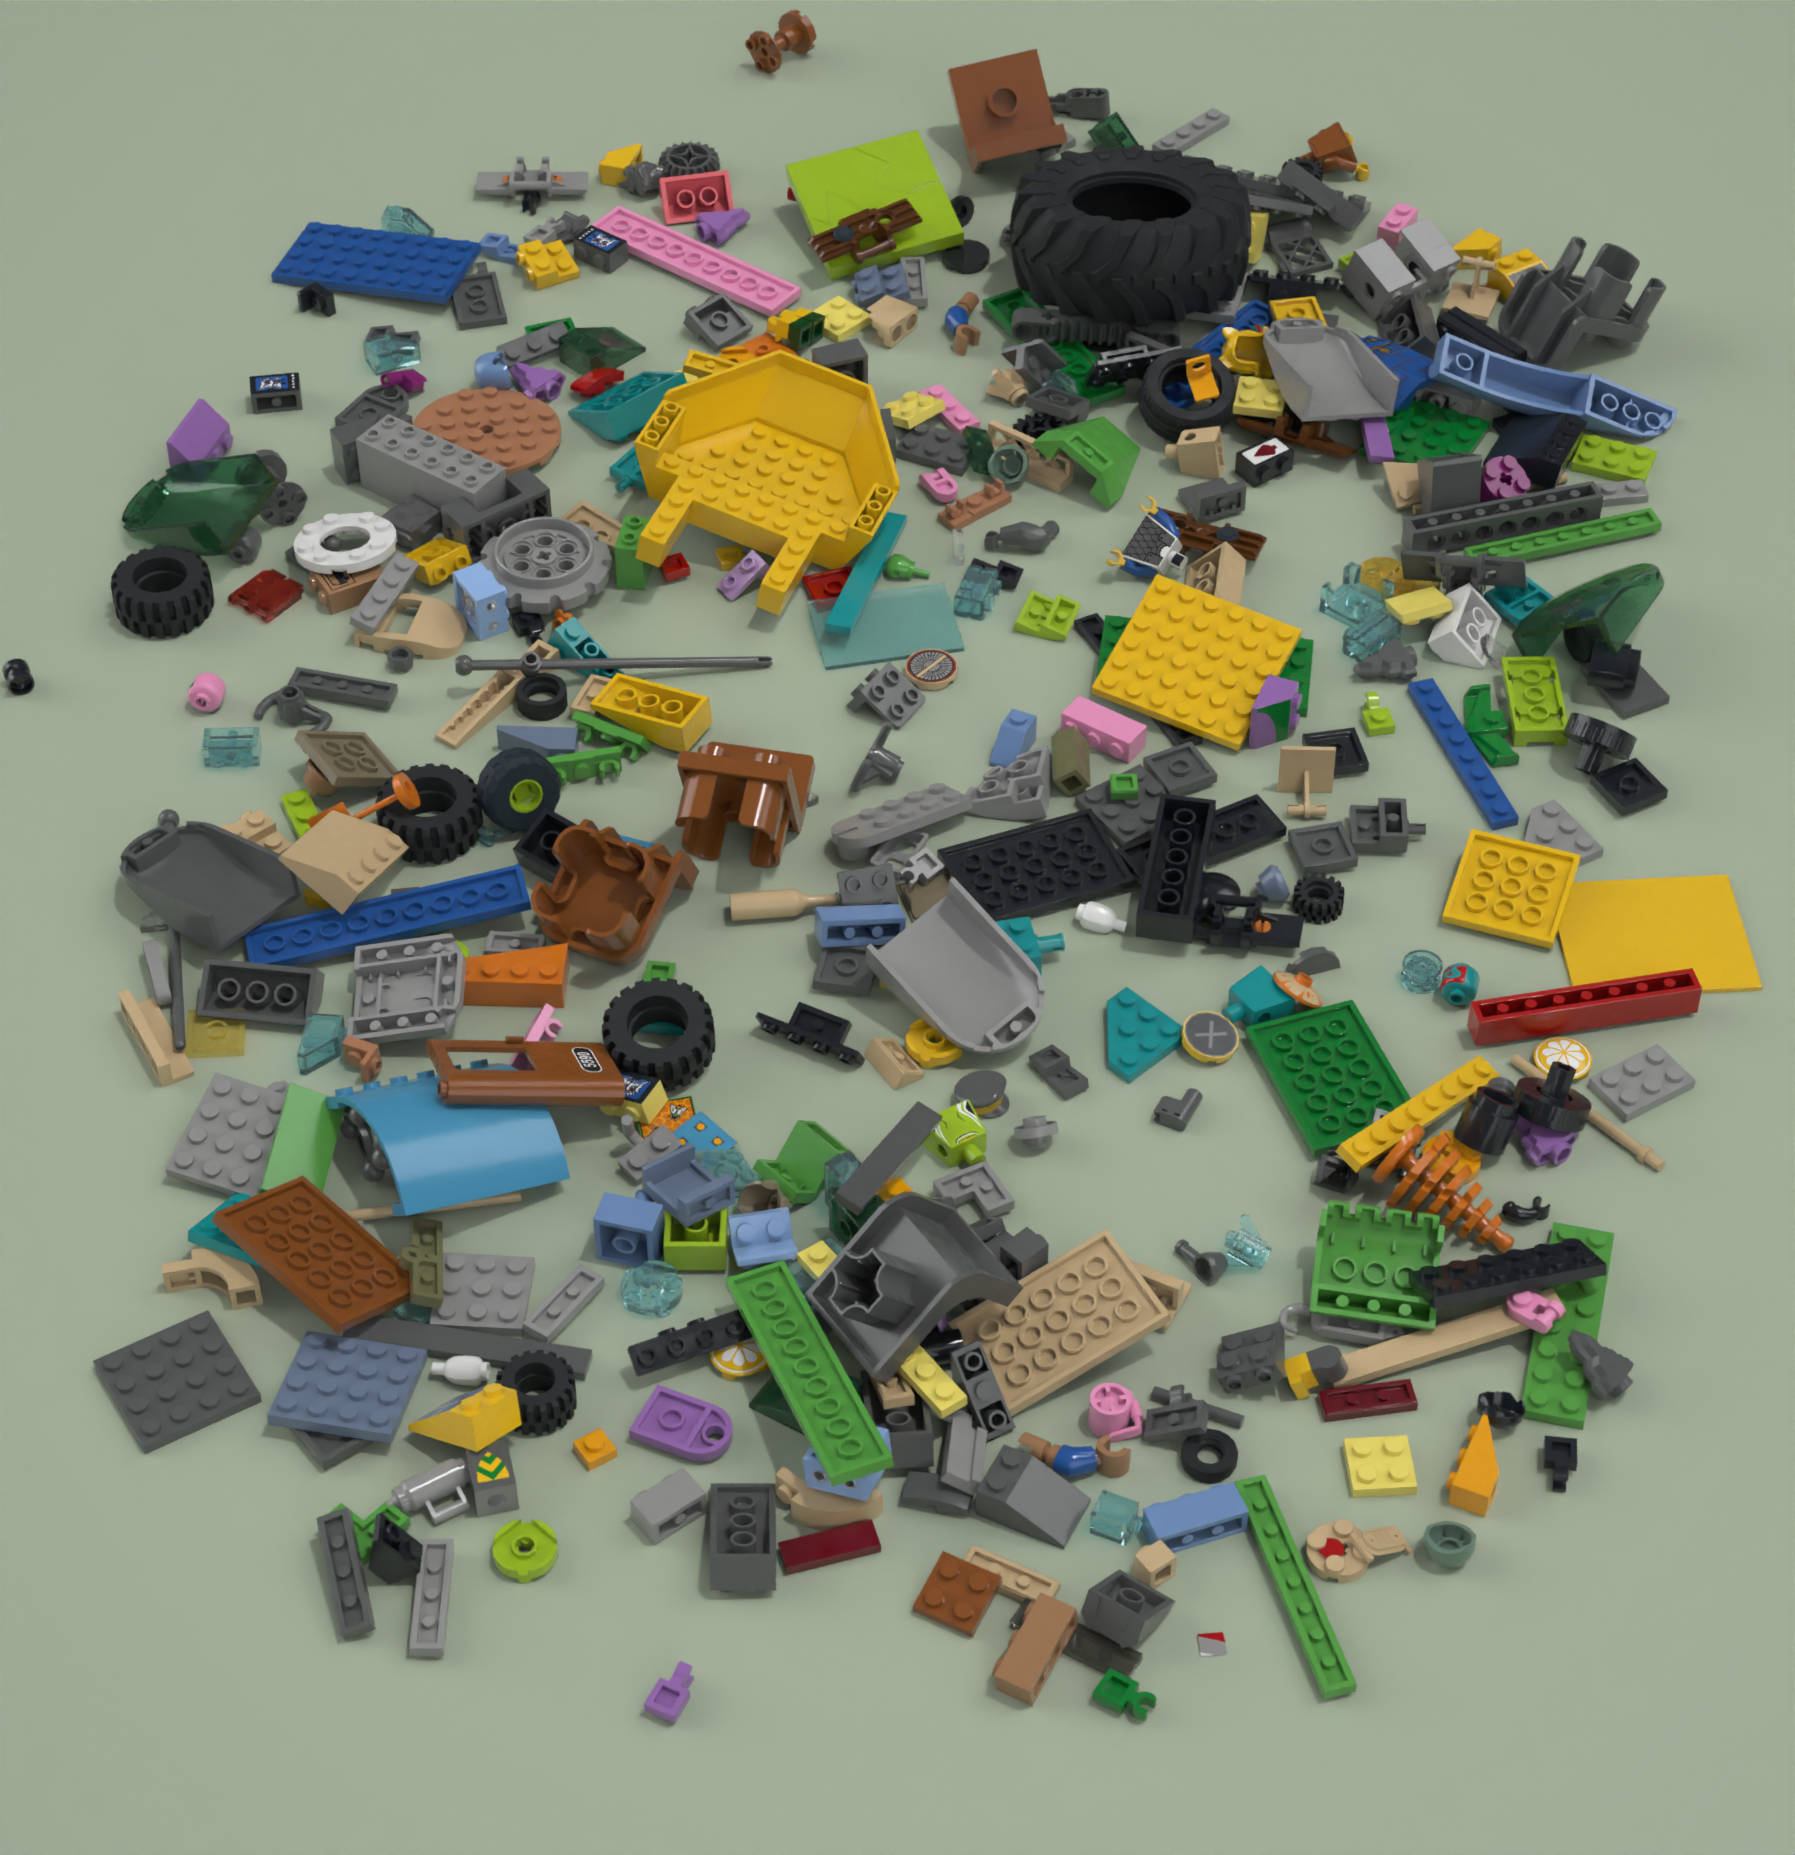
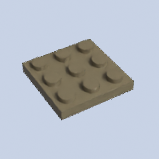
M298 730L294 739L300 745L303 752L315 763L316 767L327 777L329 782L336 787H382L391 776L394 777L399 772L365 732Z

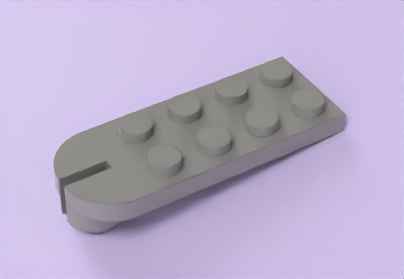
M934 783L928 789L910 792L906 794V797L898 800L885 801L879 807L863 809L859 814L838 821L831 827L832 841L836 845L837 856L845 861L860 860L868 855L870 846L973 809L972 799L943 783Z

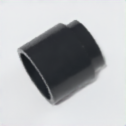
M1596 638L1587 685L1622 692L1624 688L1635 690L1642 650L1633 649L1632 644Z
M1486 1086L1478 1087L1475 1095H1470L1453 1132L1455 1138L1478 1152L1492 1156L1503 1155L1519 1119V1115L1516 1113L1519 1103L1510 1095Z

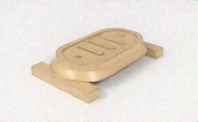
M1394 1525L1366 1530L1359 1534V1536L1355 1532L1350 1533L1348 1536L1368 1563L1374 1561L1373 1555L1381 1556L1404 1551L1406 1555L1413 1553V1549L1406 1542L1404 1535Z

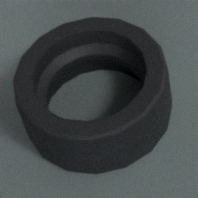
M1588 610L1568 616L1564 621L1563 637L1570 655L1579 663L1591 661L1595 639L1607 640V634L1601 619L1594 612Z
M538 673L533 676H527L519 682L516 688L518 710L523 716L531 720L546 721L557 718L565 712L568 706L566 684L562 678L554 674ZM546 692L556 695L547 701L529 699L531 695Z

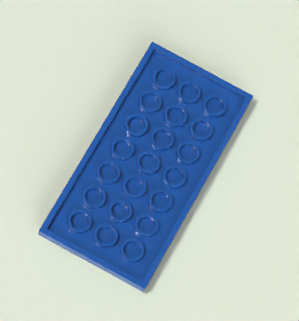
M309 222L271 276L272 281L275 283L309 286L316 282L325 289L446 304L482 249L481 243L469 240H454L446 237L437 238L426 235L406 234L404 232L396 233L384 230L363 229L362 227H346L338 224L330 225Z

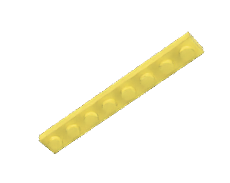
M821 1240L797 1253V1262L816 1281L837 1255ZM920 1345L897 1370L941 1419L967 1405V1395Z

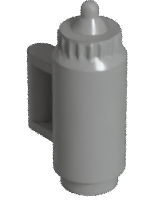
M461 1457L456 1460L450 1458L401 1481L398 1486L391 1490L392 1498L386 1502V1505L390 1506L393 1504L403 1513L410 1510L416 1511L424 1507L434 1525L439 1524L470 1509L469 1502L462 1491V1488L466 1486L465 1483L471 1481L469 1469ZM452 1493L456 1494L457 1501L436 1511L431 1503Z

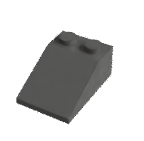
M1004 1444L976 1490L975 1514L1064 1550L1091 1503V1498L1033 1455Z

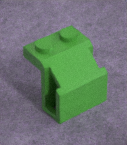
M798 1120L777 1159H757L752 1169L761 1176V1181L775 1180L780 1185L783 1195L790 1200L792 1205H796V1203L810 1204L816 1200L823 1188L828 1185L834 1188L840 1183L855 1154L816 1121Z

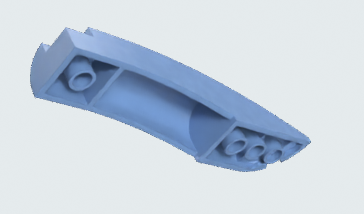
M1446 333L1437 342L1434 362L1429 366L1428 371L1430 378L1498 406L1529 416L1558 413L1577 415L1582 420L1588 421L1586 430L1641 438L1654 437L1670 427L1678 412L1676 408L1593 373L1583 375L1533 365L1489 351L1449 333Z

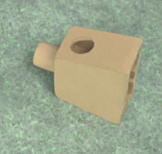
M1216 426L1182 431L1177 444H1166L1165 458L1178 459L1182 474L1208 479L1221 478L1225 468L1221 428Z

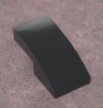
M973 558L964 581L989 588L1016 589L1024 569L1000 560L998 565L994 566Z

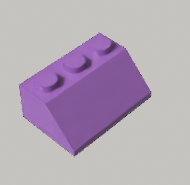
M199 398L166 442L172 481L198 488L210 477L213 469L221 462L222 457L233 444L229 423L204 399Z

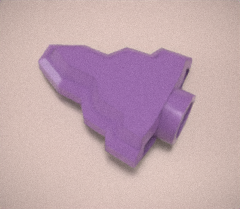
M736 208L727 212L699 213L695 217L697 235L701 241L710 240L713 244L719 246L750 219V214L743 208Z
M517 362L509 368L513 379L520 383V389L531 400L535 398L541 401L545 399L555 400L560 395L562 385L566 380V375L555 369L532 368L524 363Z
M1520 1115L1514 1128L1522 1136L1521 1144L1526 1149L1525 1156L1538 1167L1550 1161L1556 1165L1566 1161L1572 1152V1144L1579 1136L1577 1132H1561L1542 1127L1526 1120Z

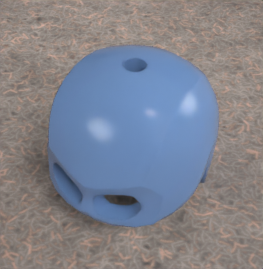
M490 352L477 358L474 373L476 381L482 389L489 386L496 387L497 390H510L514 387L502 352Z

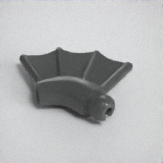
M565 211L563 216L555 222L558 223L560 220H563L566 229L558 233L557 239L554 241L561 239L565 243L573 240L576 235L586 229L590 223L589 218L586 215L578 217Z

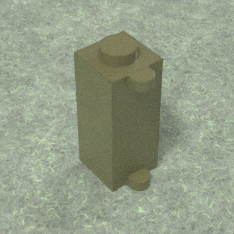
M1073 725L1051 736L1053 781L1067 797L1073 794L1077 796L1091 786L1089 742Z

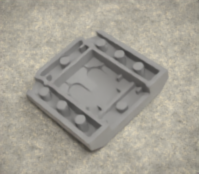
M452 933L356 946L353 967L357 975L354 1012L352 1017H348L347 1035L378 1044L447 1034L463 1009L467 960Z

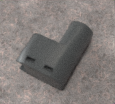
M1190 1088L1186 1091L1182 1100L1163 1096L1154 1109V1121L1177 1131L1185 1130L1203 1098L1201 1092Z

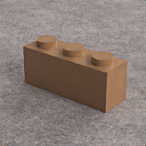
M1041 1592L1036 1601L1030 1602L1024 1613V1623L1020 1630L1015 1629L1008 1642L1009 1649L1004 1658H998L992 1672L998 1691L1031 1706L1036 1701L1078 1625L1075 1607Z

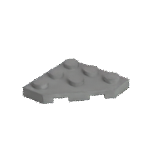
M1555 799L1532 808L1525 842L1581 855L1579 866L1603 856L1604 848Z

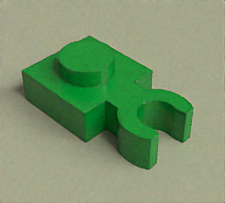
M1109 1668L1096 1686L1092 1697L1096 1702L1121 1715L1128 1708L1132 1710L1133 1716L1141 1721H1146L1148 1710L1140 1706L1148 1705L1151 1708H1155L1157 1698L1150 1692H1138V1682L1112 1668Z

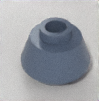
M1269 865L1258 876L1260 882L1255 883L1260 895H1263L1264 898L1267 897L1269 901H1285L1290 895L1286 882L1278 866Z

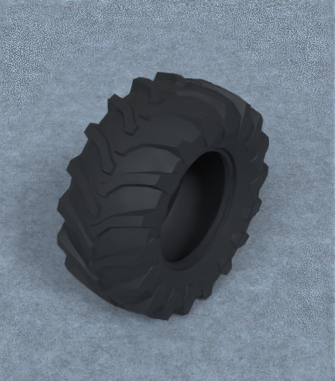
M1102 145L1094 146L1092 152L1077 153L1069 150L1062 152L1061 159L1057 161L1040 160L1035 163L1034 173L1022 174L1011 211L1009 239L1017 285L1021 290L1030 292L1033 301L1039 305L1058 306L1060 313L1069 317L1092 316L1096 318L1097 323L1109 324L1119 320H1134L1137 326L1149 325L1153 320L1167 318L1176 323L1186 321L1185 315L1193 312L1210 314L1216 311V301H1232L1235 298L1237 288L1242 285L1249 260L1248 248L1251 246V212L1247 188L1238 182L1236 173L1231 170L1216 168L1213 160L1205 157H1184L1181 150L1175 149L1151 151L1145 150L1143 145H1132L1125 149H1109Z

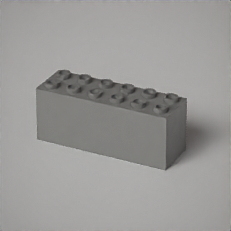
M387 414L356 439L361 487L396 504H399L414 493L439 510L442 517L441 506L462 497L478 512L508 500L505 467L390 414Z

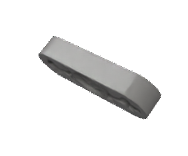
M153 939L142 942L158 1006L172 1003L171 992L157 940Z

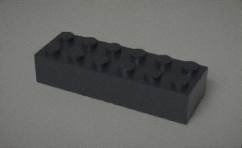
M1161 794L1136 913V937L1192 944L1215 826L1216 800Z

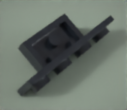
M798 1002L789 1023L757 1012L755 1016L761 1024L760 1028L771 1035H776L777 1032L784 1034L786 1039L794 1044L802 1045L803 1042L812 1045L811 1048L822 1055H827L828 1052L835 1054L838 1060L848 1065H853L854 1062L863 1065L865 1061L859 1051L843 1045L852 1027L851 1022L802 1002Z
M735 1310L705 1320L704 1317L692 1320L686 1324L687 1327L678 1330L675 1327L665 1329L657 1333L658 1337L629 1346L627 1352L636 1376L640 1377L752 1339L753 1336L739 1310Z

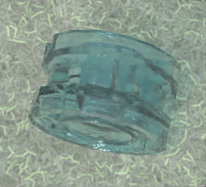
M1427 950L1409 952L1403 959L1401 983L1413 993L1428 994L1434 992L1441 983L1442 960L1438 955Z

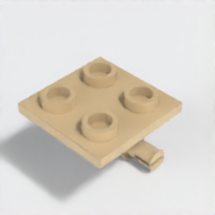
M1464 255L1462 266L1475 268L1473 283L1467 284L1454 281L1442 306V311L1448 312V310L1456 306L1477 320L1488 321L1499 298L1500 290L1479 286L1481 269L1495 272L1497 262L1483 260V257L1479 256L1478 258Z
M1281 746L1277 792H1303L1304 804H1288V816L1304 815V818H1310V815L1326 816L1327 805H1310L1309 793H1332L1336 747Z

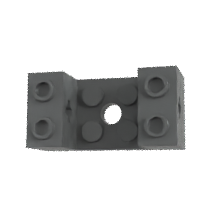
M528 468L506 477L508 500L482 512H478L463 497L441 506L444 538L467 545L472 560L471 565L482 560L481 551L485 544L492 537H499L504 529L526 519L552 517L550 489Z

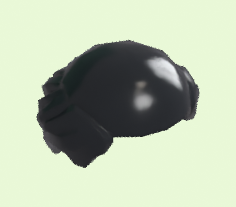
M1487 1391L1482 1392L1478 1396L1477 1413L1481 1417L1483 1414L1488 1415L1491 1427L1509 1430L1521 1423L1525 1415V1404L1523 1400L1516 1401L1509 1392Z

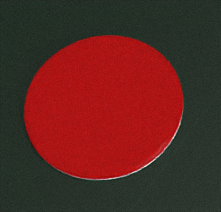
M1326 1538V1545L1322 1549H1318L1319 1553L1325 1558L1331 1555L1341 1557L1344 1553V1545L1335 1538Z

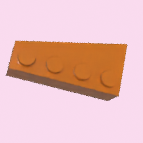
M568 943L465 958L467 964L463 1005L544 1007L547 1003L553 1008H564L570 970Z

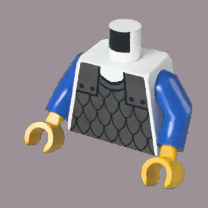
M1146 496L1151 501L1150 508L1146 509L1141 503H1139V507L1142 511L1150 512L1151 516L1148 514L1145 516L1123 553L1116 549L1109 551L1111 554L1116 555L1117 561L1113 562L1110 559H1106V563L1109 566L1119 565L1121 570L1136 578L1154 577L1156 574L1164 576L1170 566L1181 571L1186 566L1188 558L1179 553L1182 548V544L1179 541L1180 533L1173 519L1160 507L1156 508L1155 499Z

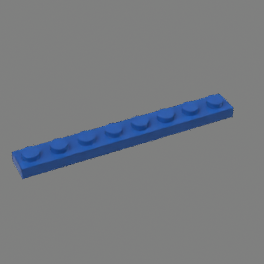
M1430 678L1408 683L1407 692L1492 831L1518 825L1519 816L1434 679Z

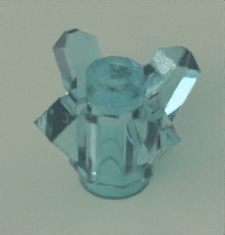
M1243 1214L1239 1220L1241 1224L1239 1231L1230 1230L1226 1235L1224 1246L1228 1248L1225 1254L1228 1267L1250 1266L1253 1268L1255 1266L1261 1269L1267 1261L1272 1247L1266 1245V1241L1262 1240L1250 1215Z

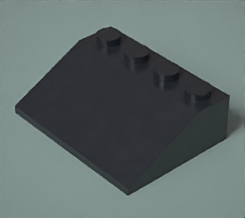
M1566 413L1511 417L1485 458L1483 466L1494 457L1510 455L1515 457L1531 483L1546 489H1554L1576 454L1588 421L1582 420L1577 415H1568Z

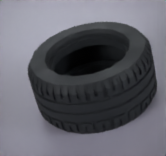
M1193 348L1167 351L1156 357L1146 369L1139 394L1141 416L1153 432L1174 443L1178 442L1181 432L1184 430L1218 426L1222 432L1230 419L1236 397L1235 381L1228 367L1208 352ZM1209 354L1211 357V371L1219 391V397L1211 399L1212 403L1201 410L1188 411L1171 404L1164 396L1162 390L1175 382H1188L1186 360ZM1197 363L1192 368H1200L1205 363Z

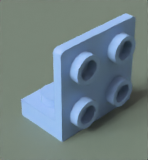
M788 1207L728 1216L731 1247L738 1267L743 1266L744 1269H756L762 1266L761 1263H776L784 1260L788 1264L792 1262V1259L797 1258L798 1250L793 1241Z

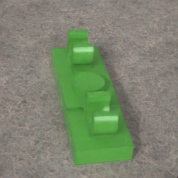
M575 710L572 719L578 724L574 728H578L579 738L583 732H586L584 741L589 745L594 740V733L601 735L600 740L613 746L615 743L621 744L619 748L623 758L628 750H632L629 758L633 762L638 761L640 751L649 753L652 744L644 736L577 710Z
M619 746L546 757L558 772V777L563 786L567 784V781L596 776L606 779L605 775L612 773L619 777L620 772H622Z

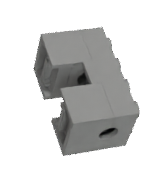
M1428 218L1400 229L1399 234L1403 238L1399 246L1395 248V253L1383 238L1354 251L1341 281L1374 321L1382 318L1412 293L1424 301L1430 295L1436 292L1442 293L1449 287V281L1456 273V268L1461 258Z

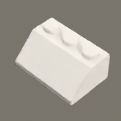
M1469 582L1445 595L1452 602L1453 610L1446 612L1443 617L1436 619L1427 644L1445 662L1482 669L1486 664L1502 618Z

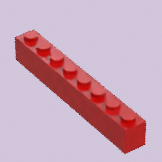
M1693 968L1471 1001L1467 1027L1475 1046L1697 1013L1702 987Z

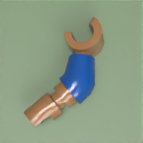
M966 292L955 306L949 308L945 316V325L955 336L953 350L961 356L966 354L968 343L973 346L979 344L981 334L979 329L969 325L968 322L969 315L979 303L978 296L973 292Z
M1024 1432L1018 1441L1032 1447L1030 1455H1033L1042 1463L1046 1461L1048 1467L1053 1468V1471L1065 1477L1074 1478L1096 1471V1469L1104 1476L1120 1477L1125 1475L1130 1467L1131 1449L1123 1448L1117 1452L1110 1451L1111 1439L1109 1435L1103 1436L1098 1440L1096 1450L1092 1446L1072 1447L1066 1444L1063 1446L1057 1444L1051 1446L1050 1441L1028 1432Z

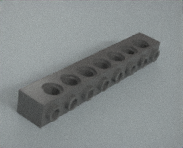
M1594 481L1407 517L1404 518L1401 542L1406 551L1440 552V550L1468 547L1600 519L1603 495Z

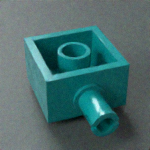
M1029 916L995 921L1029 957L1040 975L1042 968L1041 954L1065 951L1062 933L1038 937L1034 933Z

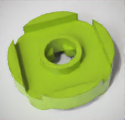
M521 1519L513 1520L502 1526L495 1534L492 1551L496 1567L504 1575L515 1578L519 1583H529L534 1578L545 1574L552 1568L559 1557L556 1534L549 1525L540 1520L532 1519V1523H521ZM520 1546L525 1548L532 1546L530 1552L521 1553L519 1551Z

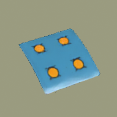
M701 1111L673 1132L683 1144V1147L688 1144H692L695 1147L696 1161L704 1168H707L718 1157L737 1144L731 1136Z

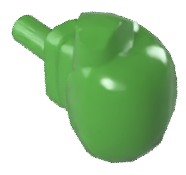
M894 554L889 557L885 566L886 573L890 578L905 577L911 579L912 574L929 578L930 575L928 571L914 568L916 562L909 560L902 554Z

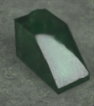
M1117 111L1101 120L1088 131V134L1097 146L1105 145L1109 149H1125L1132 145H1139Z

